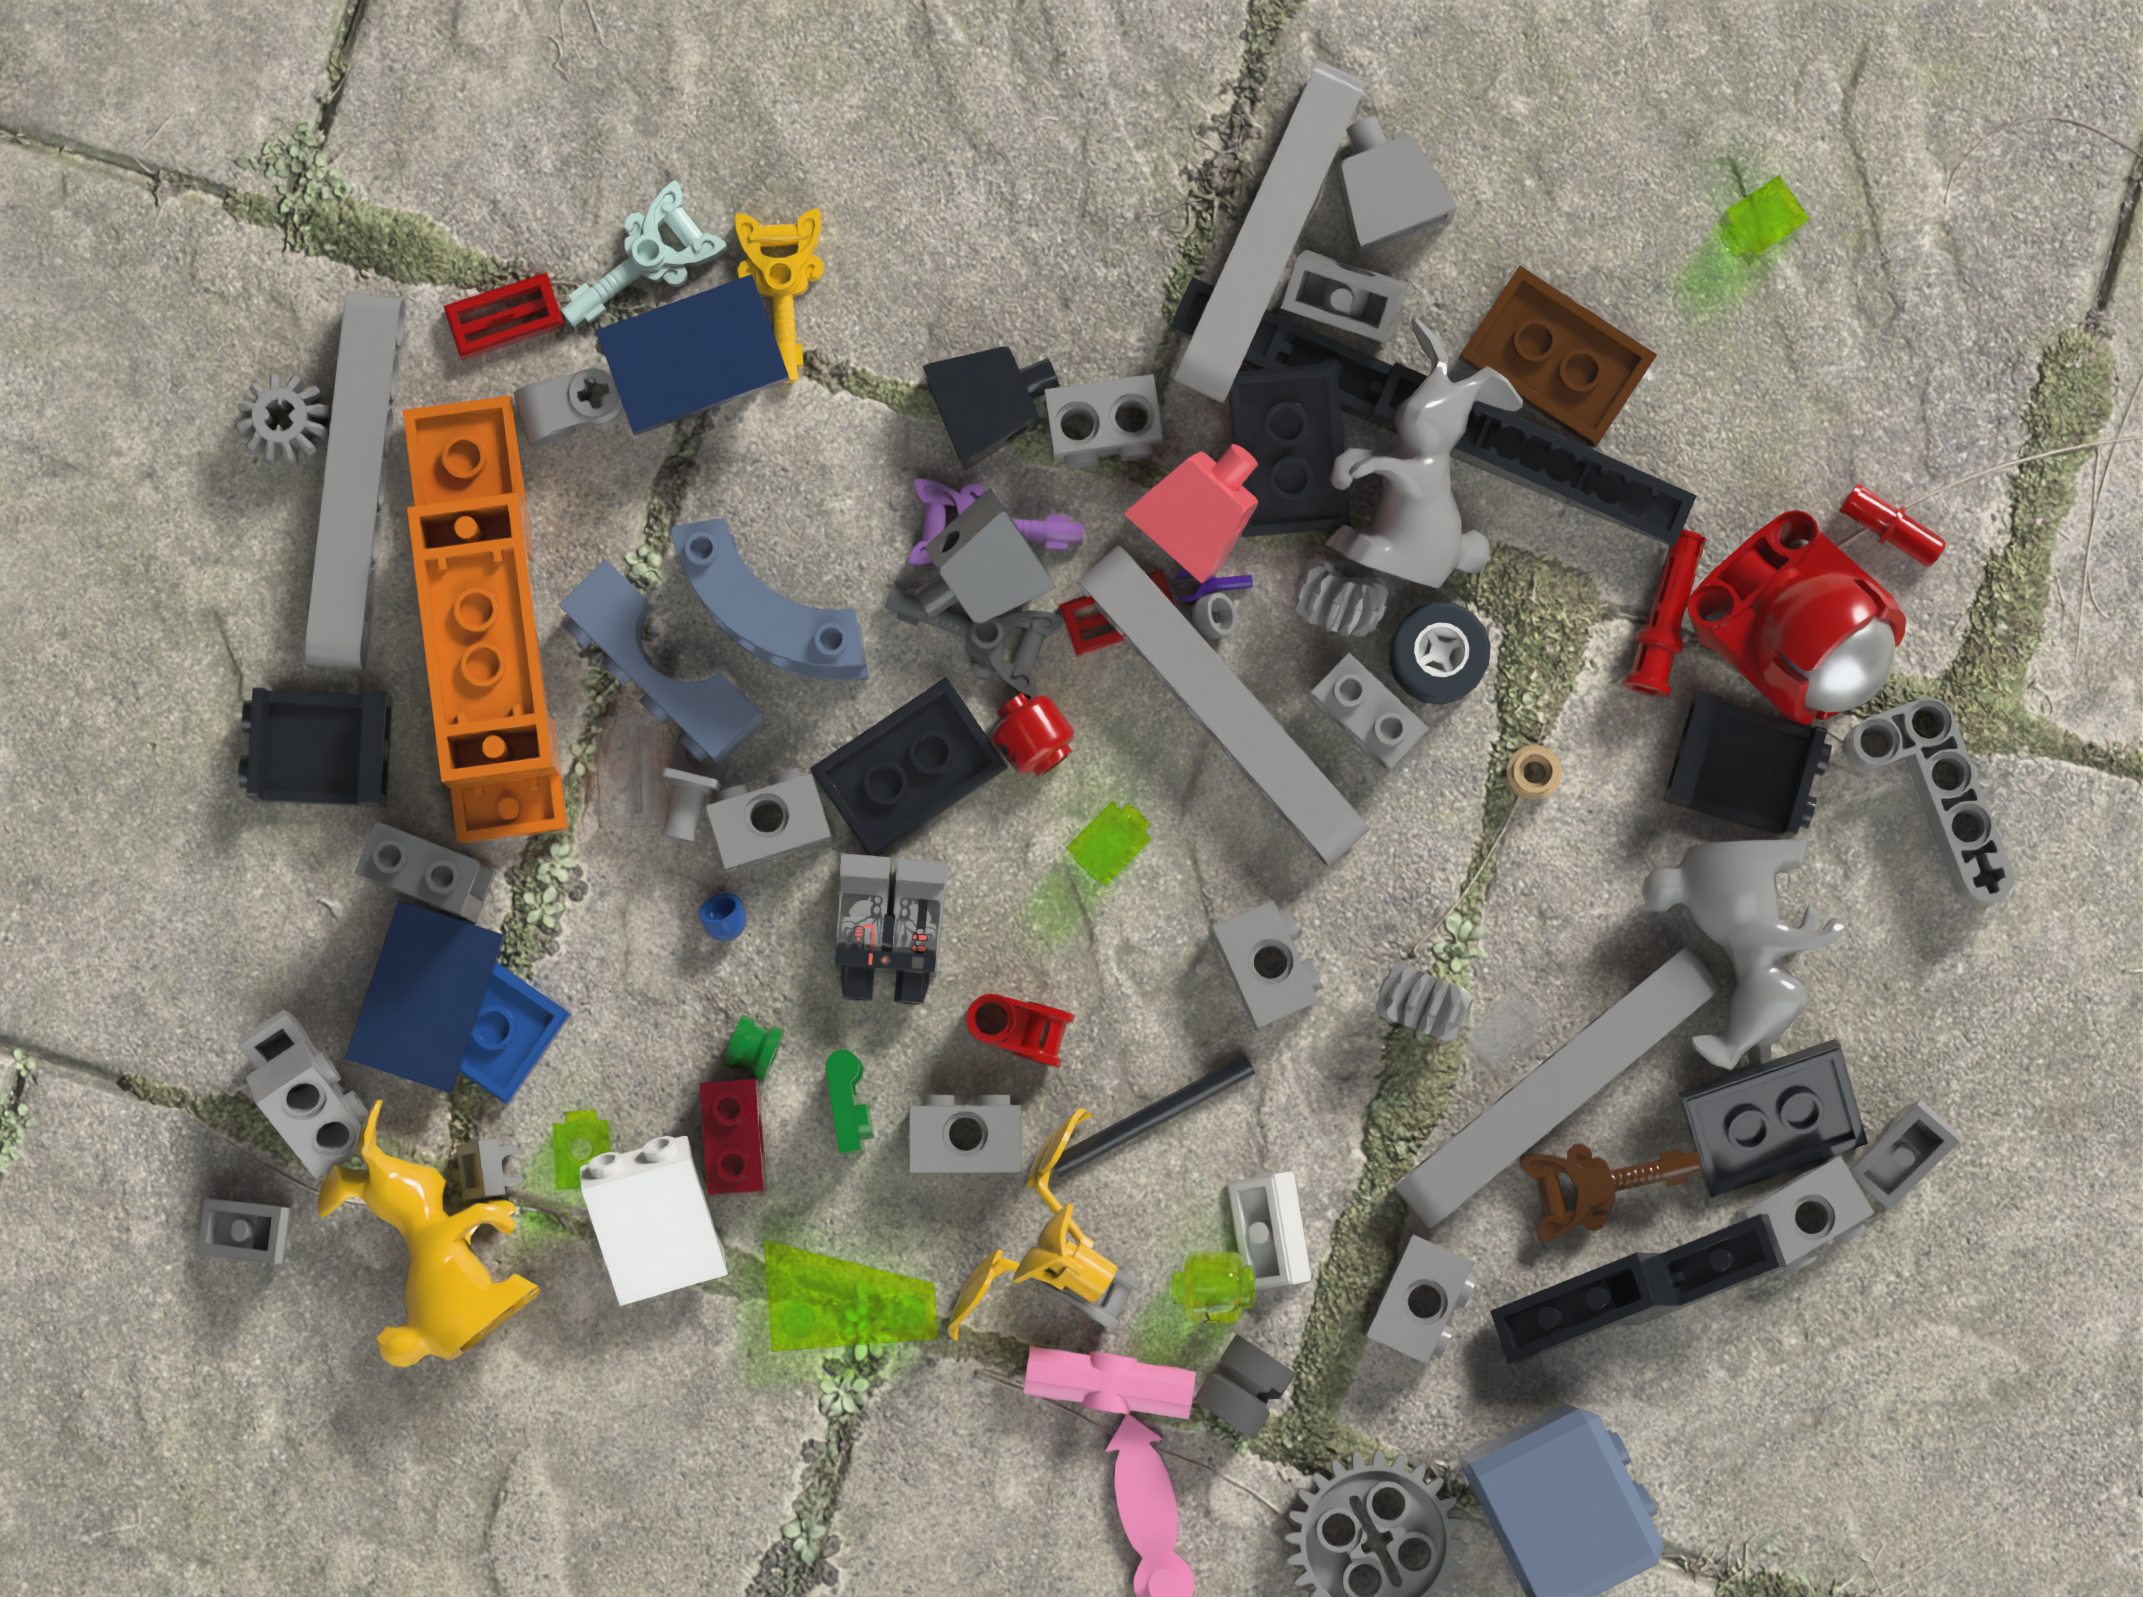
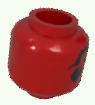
M1021 693L996 712L1002 721L993 731V741L1018 773L1028 774L1034 772L1037 777H1041L1072 754L1073 750L1069 744L1074 738L1073 727L1048 696H1036L1028 701L1025 695Z

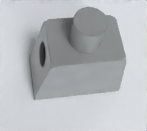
M1376 116L1362 119L1346 129L1356 155L1341 161L1337 173L1357 257L1453 220L1457 210L1456 203L1411 134L1387 142Z

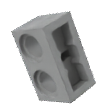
M1154 374L1045 389V404L1054 463L1066 462L1067 469H1080L1099 464L1098 457L1120 454L1121 461H1137L1152 457V449L1162 448L1163 435ZM1135 408L1143 412L1146 416L1147 424L1138 432H1125L1116 423L1117 415L1124 409ZM1072 416H1083L1091 422L1093 430L1083 440L1069 439L1061 429L1065 420Z
M1350 653L1311 691L1308 697V701L1386 775L1414 748L1430 729Z
M300 1040L246 1076L257 1106L316 1180L329 1172L334 1165L338 1166L357 1153L359 1130L368 1115V1111L353 1090L344 1095L336 1085L341 1080V1077L324 1052L314 1056L306 1044ZM308 1083L302 1090L289 1092L298 1084ZM329 1122H337L329 1129L319 1130Z

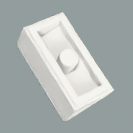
M1284 1172L1227 1182L1244 1292L1310 1281L1311 1274L1294 1174L1292 1172Z

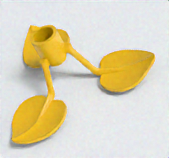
M1080 1108L1074 1112L1048 1137L1037 1153L1025 1185L1029 1188L1034 1186L1035 1190L1055 1215L1042 1229L1038 1236L1037 1244L1028 1250L1020 1263L1001 1258L1004 1252L997 1248L975 1268L960 1291L949 1321L948 1334L954 1340L958 1341L959 1325L979 1304L992 1280L1006 1271L1015 1272L1012 1281L1017 1285L1031 1277L1050 1283L1061 1291L1067 1286L1092 1304L1101 1297L1115 1276L1118 1267L1091 1249L1094 1241L1084 1235L1071 1219L1074 1206L1068 1202L1062 1207L1048 1189L1051 1169L1060 1158L1075 1125L1093 1117L1092 1113L1085 1108ZM1067 1231L1077 1242L1076 1245L1066 1240ZM1047 1268H1050V1269H1052L1053 1271H1055L1056 1273L1054 1274V1273L1047 1272V1271H1044V1270L1047 1269Z

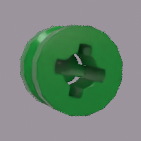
M742 1015L729 1043L723 1065L731 1069L738 1067L749 1069L754 1078L765 1082L778 1054L785 1031L776 1027L766 1030L757 1026L753 1018Z

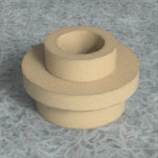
M1539 745L1525 746L1516 751L1510 758L1506 769L1507 782L1512 791L1523 799L1532 801L1544 799L1550 796L1560 784L1562 777L1560 761L1548 748ZM1534 763L1542 768L1543 779L1541 782L1530 783L1525 779L1523 771L1526 765Z

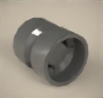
M1236 1334L1220 1358L1223 1367L1222 1372L1210 1373L1194 1397V1400L1254 1439L1270 1415L1267 1402L1269 1399H1280L1296 1373Z

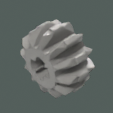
M277 373L269 375L270 390L265 392L255 382L250 385L251 393L258 399L255 403L249 401H240L238 403V409L251 418L242 420L236 425V428L241 435H252L245 446L251 454L264 450V461L268 465L274 466L279 461L283 452L287 464L293 467L298 465V449L302 448L310 457H315L318 454L317 448L310 440L312 437L328 439L329 430L316 422L330 417L331 411L327 405H315L319 401L322 392L315 385L303 390L304 380L300 375L293 374L284 388L281 377ZM281 410H284L293 422L291 427L286 430L278 425L277 420L274 418Z
M1318 555L1313 560L1306 561L1303 571L1299 572L1294 585L1296 590L1292 600L1295 602L1294 609L1299 615L1307 617V621L1310 624L1319 625L1326 632H1338L1343 637L1349 636V634L1363 637L1368 632L1375 631L1378 621L1382 620L1388 605L1385 602L1389 591L1386 589L1387 582L1382 577L1374 575L1372 568L1362 567L1355 561L1343 560L1338 555L1332 558Z
M1404 964L1392 966L1387 977L1383 979L1378 991L1380 995L1376 1009L1383 1017L1448 1042L1456 1040L1461 1028L1465 1027L1470 1014L1468 1011L1472 997L1466 989Z

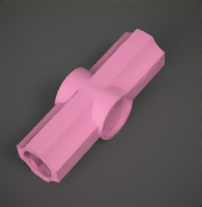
M1030 1346L1023 1394L1054 1400L1062 1399L1081 1402V1407L1114 1413L1130 1414V1410L1189 1419L1196 1372L1166 1365L1157 1366L1138 1363V1358L1089 1351L1087 1355Z

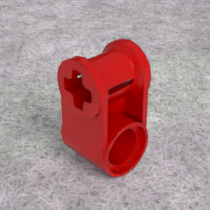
M988 993L979 996L970 1004L966 1012L965 1025L972 1038L982 1044L1012 1052V1055L1026 1060L1060 1068L1062 1060L1058 1057L1066 1026L1074 1022L1075 1015L1030 1001L1026 1003L999 994ZM995 1004L1004 1011L1006 1025L1000 1033L986 1035L977 1028L975 1013L982 1005ZM1047 1022L1049 1026L1043 1047H1039L1044 1024Z

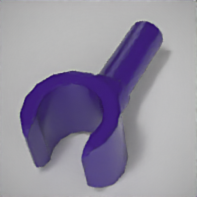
M1186 569L1180 571L1175 576L1177 580L1195 578ZM1252 575L1212 577L1204 583L1199 582V589L1194 595L1178 596V599L1186 604L1193 605L1195 601L1210 593L1253 588Z

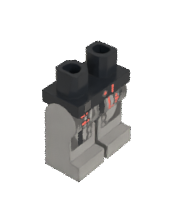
M841 853L835 966L837 970H841L840 979L843 998L846 1000L873 1001L875 973L896 974L895 1003L924 1006L930 985V977H936L949 870L948 862L898 858L894 914H888L893 865L891 857Z

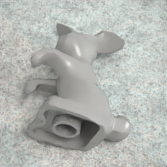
M1411 319L1412 330L1422 350L1431 361L1430 374L1419 388L1398 406L1394 418L1399 437V445L1390 452L1349 448L1335 458L1329 479L1335 488L1345 490L1350 486L1353 478L1358 479L1374 472L1383 477V492L1377 509L1367 526L1352 528L1342 525L1325 544L1336 551L1344 553L1343 556L1362 565L1420 584L1441 588L1452 571L1458 573H1479L1485 567L1490 557L1487 536L1476 530L1466 534L1461 532L1462 521L1460 513L1450 491V451L1465 433L1468 416L1474 401L1508 411H1517L1522 408L1523 400L1507 378L1488 366L1470 378L1456 383L1451 382L1448 378L1449 356L1441 341L1418 319Z
M1808 839L1751 840L1699 844L1688 848L1678 865L1654 869L1644 880L1642 895L1649 911L1665 913L1672 905L1681 902L1689 910L1694 922L1711 939L1725 949L1733 964L1736 983L1728 1002V1026L1724 1032L1716 1035H1699L1691 1038L1692 1046L1712 1065L1732 1070L1747 1051L1751 1067L1772 1061V1044L1808 1005L1806 987L1783 965V956L1794 952L1815 950L1833 944L1845 930L1846 923L1844 919L1833 918L1826 923L1822 930L1817 931L1821 912L1814 905L1807 907L1802 923L1797 929L1789 927L1780 920L1775 876L1778 873H1790V869L1801 868L1810 843Z

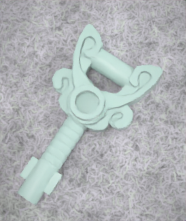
M676 180L662 189L651 204L647 216L638 212L631 213L625 219L624 228L629 236L624 240V248L629 258L592 285V287L589 288L584 283L568 295L572 302L562 308L561 312L573 327L584 319L589 324L607 311L603 306L604 303L641 275L650 282L658 283L664 278L670 287H680L686 283L688 278L686 268L701 266L716 260L725 253L727 248L725 241L715 235L702 234L683 210V194ZM664 222L668 224L686 247L685 250L678 252L663 244L659 227Z

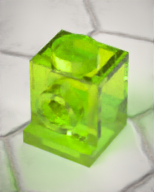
M598 1109L564 1112L565 1123H552L556 1175L555 1190H581L580 1167L588 1164L591 1159L600 1154L614 1152L612 1120H598ZM581 1138L587 1139L592 1146V1152L585 1160L576 1159L572 1153L574 1142Z

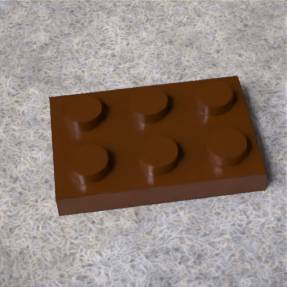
M1519 265L1458 359L1477 372L1486 366L1492 368L1509 380L1523 402L1596 448L1657 354Z

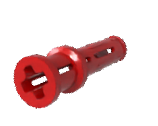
M1683 529L1676 546H1668L1669 549L1662 567L1646 626H1641L1640 630L1636 631L1634 640L1638 643L1630 674L1624 675L1622 685L1627 689L1657 698H1668L1670 696L1671 687L1667 685L1675 655L1682 653L1684 647L1683 638L1679 635L1681 623L1692 591L1699 560L1707 538L1701 537V534Z

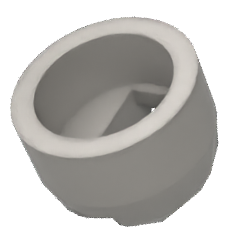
M1218 592L1201 597L1193 603L1189 611V616L1192 617L1194 622L1192 626L1202 638L1216 639L1230 635L1235 630L1237 623L1236 610L1232 601L1223 593Z

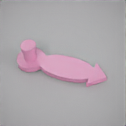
M1126 1414L1105 1452L1119 1449L1114 1477L1117 1508L1123 1528L1132 1547L1142 1557L1134 1575V1592L1137 1597H1191L1194 1591V1576L1189 1565L1173 1551L1177 1539L1178 1526L1175 1494L1169 1474L1160 1455L1149 1444L1150 1442L1163 1440V1438L1131 1415Z

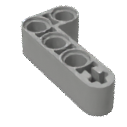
M1932 697L1921 698L1871 716L1851 728L1845 737L1844 751L1849 762L1856 768L1871 771L1906 760L1953 886L1960 899L1969 905L1985 906L2006 897L2013 886V869L1954 715L1948 705L1940 699ZM1923 711L1933 716L1937 726L1936 734L1933 738L1926 739L1916 734L1912 726L1915 712ZM1864 730H1873L1882 735L1886 746L1882 757H1871L1863 751L1860 739ZM1936 763H1946L1955 771L1956 784L1952 790H1943L1934 783L1932 770ZM1956 814L1967 815L1975 823L1976 834L1972 842H1963L1954 835L1952 821ZM1982 846L1984 847L1985 854L1964 862L1962 854H1968ZM1980 871L1982 873L1991 872L1995 882L1990 883L1987 888H1976L1973 878L1978 876Z

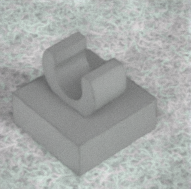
M499 1139L481 1140L456 1146L463 1201L506 1194V1188L516 1187L523 1182L522 1176L508 1177L504 1175L502 1168V1159L519 1154V1147L515 1145L500 1146Z

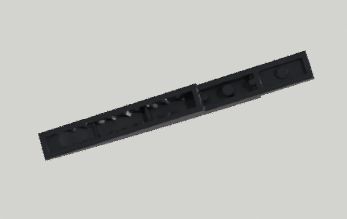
M1192 277L1169 330L1191 340L1215 287ZM1265 310L1242 363L1255 369L1337 362L1341 411L1398 435L1394 423L1398 406L1410 397L1428 376L1397 362L1390 365L1278 314ZM1474 401L1468 416L1465 433L1450 451V457L1673 547L1677 544L1697 497L1693 493L1526 419L1479 401Z

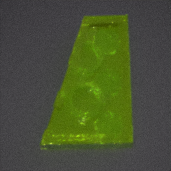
M763 1240L771 1352L939 1339L934 1282Z

